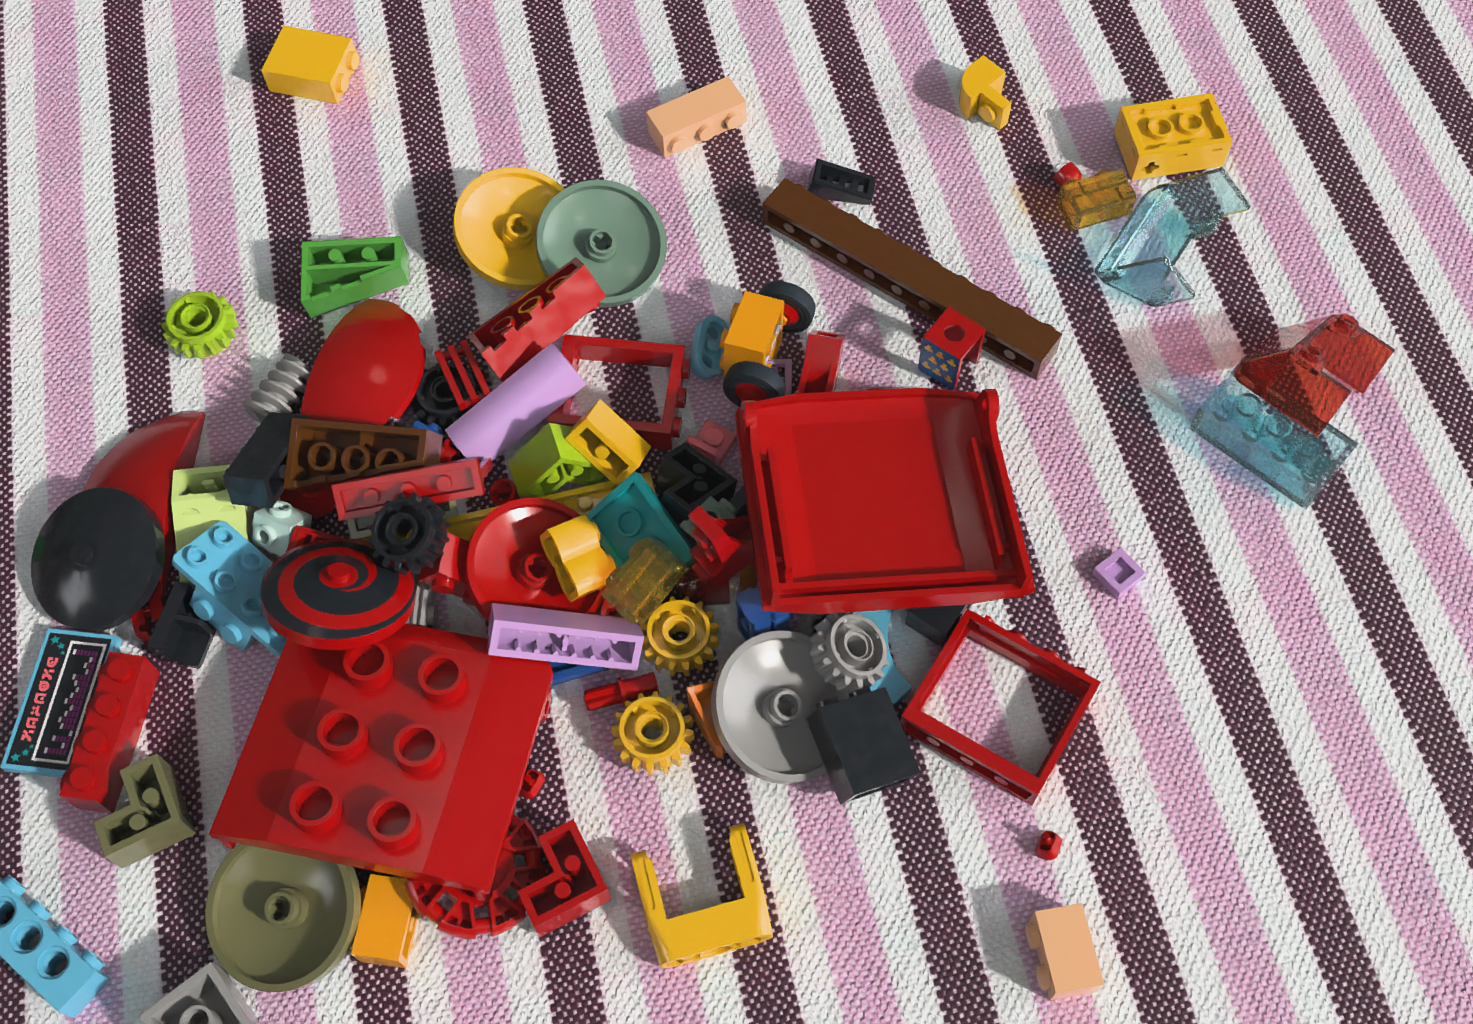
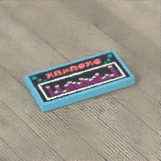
M47 628L0 766L1 769L6 772L62 778L64 772L68 770L73 757L74 740L77 735L81 734L86 719L85 709L87 703L93 698L96 691L98 671L101 665L106 662L109 652L119 653L122 640L118 636Z

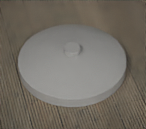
M770 631L754 636L740 644L721 664L711 693L713 724L726 752L748 773L762 780L778 784L801 783L827 772L806 718L817 710L816 704L833 696H837L838 700L841 701L848 699L850 694L848 688H843L839 691L836 690V686L824 681L818 670H815L813 658L809 653L813 645L810 637L798 632Z

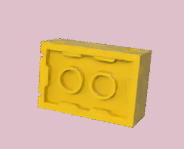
M1213 93L1129 105L1120 108L1114 135L1131 181L1222 167L1224 165L1233 141L1230 134L1227 133V126L1218 104H1215L1216 99Z

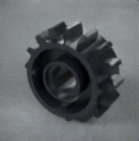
M450 361L447 365L463 400H467L470 397L454 362ZM439 363L428 370H424L411 406L414 413L417 414L419 422L423 424L426 422L435 423L446 433L445 429L472 407L460 411L454 396L444 399L453 394ZM463 364L476 395L482 394L473 372H469L467 365Z
M415 492L411 494L410 498L401 493L398 494L397 499L391 502L387 500L385 506L379 512L376 511L373 524L369 527L372 539L368 543L376 549L372 554L373 557L381 561L383 567L402 575H406L409 570L415 574H420L421 568L433 567V562L439 556H443L445 544L450 540L447 537L446 530L450 527V523L442 519L446 512L429 497L425 496L423 498ZM413 528L411 535L406 539L407 533Z

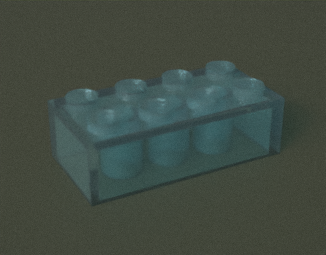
M1240 363L1236 365L1201 404L1189 427L1190 430L1305 510L1308 509L1344 466L1359 444Z

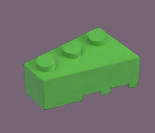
M401 236L302 242L301 304L311 319L409 284V253Z

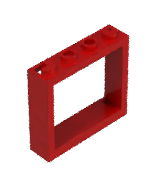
M967 608L902 714L900 724L905 733L1033 806L1101 681L1086 674L1085 668L1073 667L1062 661L1060 656L1054 651L1031 644L1021 633L1000 627L994 623L990 616L982 617ZM967 637L1079 698L1036 776L922 712Z

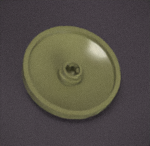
M238 844L220 864L208 891L205 922L207 936L215 957L225 971L235 980L259 991H293L318 982L341 962L355 938L361 914L359 881L352 866Z

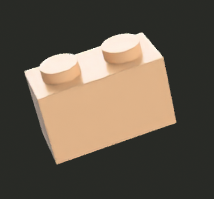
M1078 903L1035 911L1029 919L1030 924L1026 925V936L1029 947L1037 950L1040 965H1036L1037 980L1040 989L1047 990L1049 1001L1097 992L1104 986V981L1083 904Z

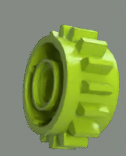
M197 291L180 297L172 303L168 311H165L166 322L161 323L165 331L163 336L168 344L172 346L175 353L183 352L188 359L197 357L200 360L205 357L216 356L225 348L227 349L232 338H236L234 328L239 327V323L235 318L237 314L232 305L227 302L224 296L217 298L213 291L210 293Z

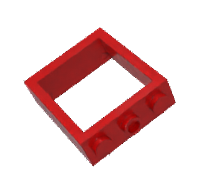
M564 334L561 353L577 372L580 359L671 368L662 423L623 421L640 435L652 449L672 450L674 438H680L682 430V417H678L679 408H685L687 389L682 388L683 380H689L691 359H686L685 345ZM573 396L548 416L547 424L557 423L574 427L582 416L569 415Z

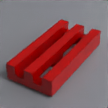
M467 340L461 341V346L456 348L454 345L448 346V351L442 353L441 349L434 352L460 411L475 406L490 393V389ZM465 355L482 394L476 395L459 356ZM449 360H453L470 397L467 400H463L447 365Z

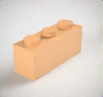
M729 76L646 111L648 133L664 157L682 152L690 146L707 141L713 136L729 129L737 128L745 123L746 100Z

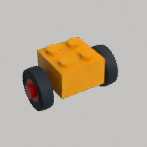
M773 281L765 284L758 294L745 291L740 304L734 303L730 315V323L732 324L730 329L725 328L720 339L719 348L724 349L720 359L719 368L724 370L723 391L726 397L738 407L741 406L742 401H760L785 395L786 386L783 379L772 370V364L767 363L777 357L782 344V332L799 333L806 330L812 323L816 309L815 302L811 295L803 288L789 282Z

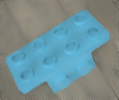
M220 521L173 556L172 565L196 585L189 605L199 618L211 623L220 631L225 641L237 646L242 652L253 645L255 639H257L274 655H281L287 638L280 635L270 626L261 606L262 579L273 562L230 524Z

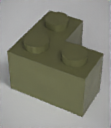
M154 754L120 770L131 805L93 822L104 857L120 868H125L196 834L173 767L158 754Z

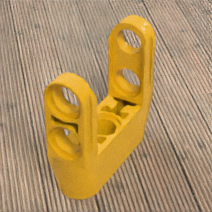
M744 823L729 826L730 852L743 898L670 919L666 917L653 862L647 857L646 850L630 854L648 929L660 968L666 969L752 946L773 937L763 886Z

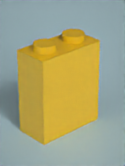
M283 25L261 72L270 92L338 104L342 93L347 91L349 78L353 70H356L358 67L359 54L355 51L352 38Z

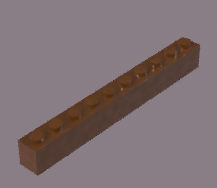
M784 178L762 203V220L765 225L932 321L936 322L949 306L986 329L982 349L1033 379L1037 380L1057 353L1062 333L1058 332L1050 324L1042 323L1028 315L1023 309L1014 307L1001 300L993 292L985 291L971 283L966 277L957 275L944 268L938 261L928 259L916 252L911 246L902 244L889 237L881 229L873 228L861 221L856 215L847 213L834 206L829 200L809 192L801 184H795Z

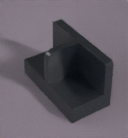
M175 581L147 647L161 661L199 669L204 662L217 629L207 620L199 618L189 605L194 593L192 586L189 583Z

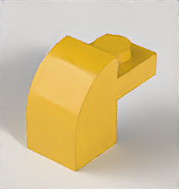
M984 55L968 66L963 74L959 107L967 119L977 113L985 122L992 124L1000 130L1008 124L1012 102L1001 95L1006 72Z

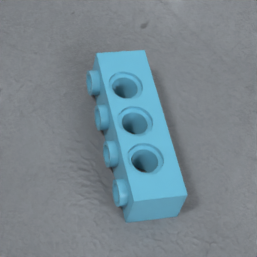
M10 875L5 879L0 877V956L59 1013L75 1018L111 980L101 971L105 963L89 949L82 953L74 945L79 940L78 937L62 924L56 928L48 920L53 914L36 899L31 903L26 900L22 894L27 889ZM14 909L13 917L4 924L6 914ZM40 933L38 944L30 949L31 940ZM67 958L65 969L56 975L57 965L60 961Z

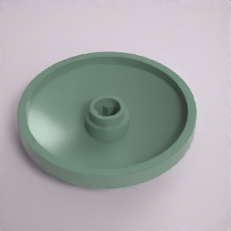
M587 180L575 183L555 195L547 204L540 217L536 233V253L545 276L549 277L573 258H578L585 264L606 295L600 301L598 307H616L630 303L642 296L655 283L665 262L667 238L659 214L644 196L624 184L609 180Z

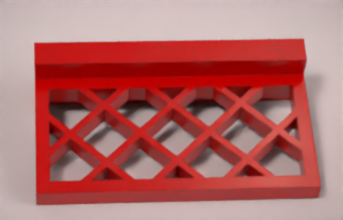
M478 457L334 483L331 487L339 521L375 515L376 511L379 512L385 506L387 500L391 502L397 499L398 494L401 493L410 498L411 494L415 492L423 498L425 496L429 497L436 503L484 495L486 491L483 479L492 470L493 465L491 458L479 460Z

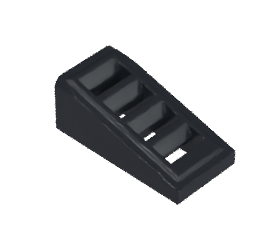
M817 158L810 172L807 190L827 200L870 205L876 177ZM845 183L851 184L850 188L845 187ZM858 185H864L862 192L857 190Z

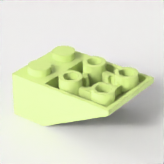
M231 464L173 470L171 504L177 552L220 521L230 524L252 544V519L254 512H256V507L233 505L231 503L228 490L223 483V475ZM179 571L180 582L192 583Z

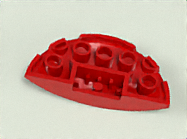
M367 299L348 312L334 327L314 362L307 381L300 415H308L309 419L372 425H384L391 417L399 419L413 399L425 367L426 350L420 343L419 336L422 331L414 318L397 304L380 299Z
M204 411L167 416L130 433L100 460L83 490L100 487L119 489L140 498L154 511L161 524L165 540L163 571L154 591L159 592L162 597H165L176 548L171 504L173 470L194 468L206 416Z

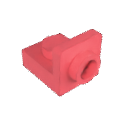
M707 419L696 437L689 436L685 442L720 467L737 442V434Z

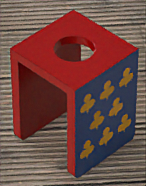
M948 306L923 336L918 369L949 389L954 390L958 384L963 358L974 364L979 360L986 329Z

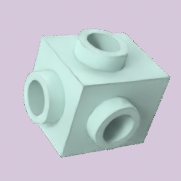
M277 500L273 508L263 507L254 512L252 519V544L265 549L271 554L282 556L287 550L296 526L311 528L312 515L292 507L287 502Z

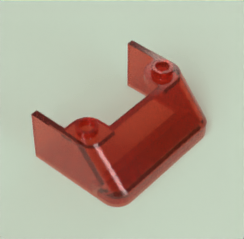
M1342 313L1280 328L1243 357L1234 369L1233 375L1240 384L1318 437L1352 392L1322 370L1325 368L1363 394L1395 352V349L1359 326L1358 321L1354 317Z

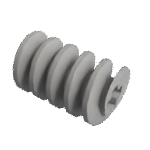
M284 353V359L277 361L276 369L268 372V380L265 379L260 382V390H254L251 393L252 400H247L243 403L245 411L260 424L269 412L293 414V410L288 403L301 404V400L296 393H305L306 385L304 383L308 381L311 373L310 368L294 355Z

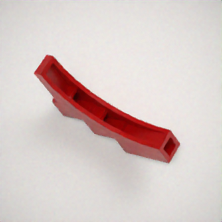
M700 505L688 514L693 526L690 534L697 541L696 546L689 551L694 562L691 569L704 584L710 580L717 589H720L747 564L756 571L748 515L732 519H719L708 515Z

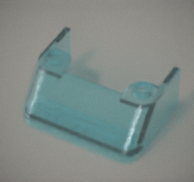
M1223 167L1158 185L1150 189L1140 199L1097 264L1095 274L1104 284L1151 307H1162L1170 303L1194 299L1196 293L1175 267L1178 259L1190 240L1209 237L1217 230V225L1222 217L1248 211L1251 205Z

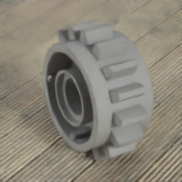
M850 612L832 613L814 627L817 632L810 637L813 645L809 653L813 658L815 670H818L825 682L836 686V690L839 691L843 688H848L851 693L866 686L871 687L884 676L881 669L889 664V661L886 660L889 649L886 646L883 633L874 624L875 622L862 616L860 612L857 614H850Z

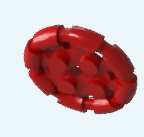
M513 813L508 829L512 833L505 839L489 895H486L485 901L477 900L473 891L407 878L404 886L411 904L423 919L427 916L438 925L437 930L457 938L476 939V935L488 933L493 937L512 929L527 917L526 909L519 895L512 901L504 895L509 886L518 891L546 877V865L542 864L541 853L544 850L537 838L538 834L525 817L521 820ZM514 855L525 856L527 866L515 867ZM443 894L455 902L449 912L437 903ZM487 905L488 917L475 919L474 909H482Z

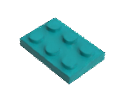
M632 473L586 514L588 519L593 521L600 531L601 538L599 543L606 553L613 558L617 569L641 602L647 603L694 563L689 554V551L693 548L692 544L640 473Z

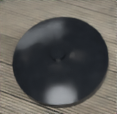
M107 487L88 489L64 501L44 523L32 553L31 579L34 593L41 607L51 618L60 624L84 631H102L126 622L147 603L160 580L165 561V540L161 524L148 504L135 495L119 489Z

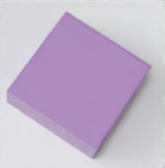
M1120 547L1097 565L1092 574L1118 599L1140 582L1146 572Z

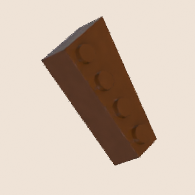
M292 418L283 489L298 493H308L332 489L331 485L337 482L440 464L443 435L428 429Z

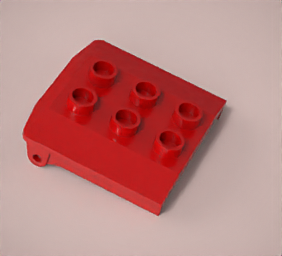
M922 387L796 393L760 401H742L741 406L738 407L735 413L734 420L762 611L832 614L969 605L1033 594L1035 590L1034 577L998 437L996 422L1000 412L997 390L984 389L978 394L976 392Z
M404 624L397 632L377 643L349 650L316 649L287 639L209 835L211 838L219 839L228 849H234L236 843L469 890L474 892L477 900L485 901L486 895H489L539 725L540 723L544 724L549 713L551 684L554 677L551 664L548 661L488 655V639L411 624Z

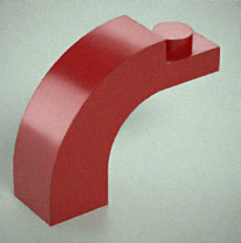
M814 329L810 331L802 373L795 394L835 391L845 335Z

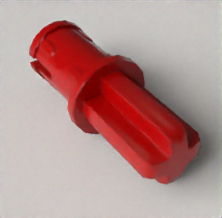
M649 672L621 680V677L616 678L615 683L585 690L583 693L585 706L588 711L620 703L624 707V702L627 700L630 702L637 700L640 693L644 697L652 696L654 691H658L659 695L656 676L654 672Z

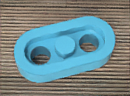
M714 315L707 316L697 324L689 356L692 371L696 376L705 380L712 379L723 371L719 368L724 349H720L719 344L723 330L725 328L729 329L723 319Z

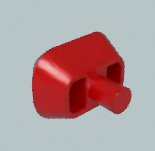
M527 769L519 795L526 799L534 798L545 781L543 773L536 769Z
M1044 831L1039 837L1035 848V855L1044 860L1055 859L1058 856L1062 838L1052 831Z

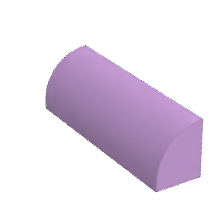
M551 342L445 429V431L466 459L478 457L479 460L491 458L494 461L583 388L586 383L567 358Z
M496 603L491 604L487 643L488 655L638 671L644 635L636 619Z

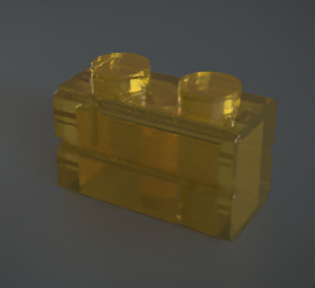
M1122 169L1112 172L1102 170L1091 178L1067 181L1060 188L1057 206L1062 216H1065V221L1070 231H1075L1130 215L1136 201V193L1131 184H1128V179Z
M650 537L637 541L629 550L630 558L622 568L619 567L609 574L606 579L607 586L601 593L627 621L642 625L689 569L662 541Z

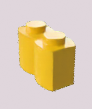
M585 514L547 529L539 536L545 554L555 568L558 581L570 602L604 588L616 580L615 562L600 547V531L597 525L590 521Z

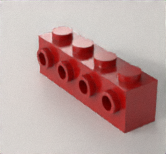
M109 652L106 662L101 665L98 671L96 691L93 698L87 703L85 709L86 719L81 734L77 735L74 740L73 757L70 766L64 772L60 781L61 792L59 796L77 809L110 814L115 812L124 784L120 770L130 766L160 675V671L145 656Z

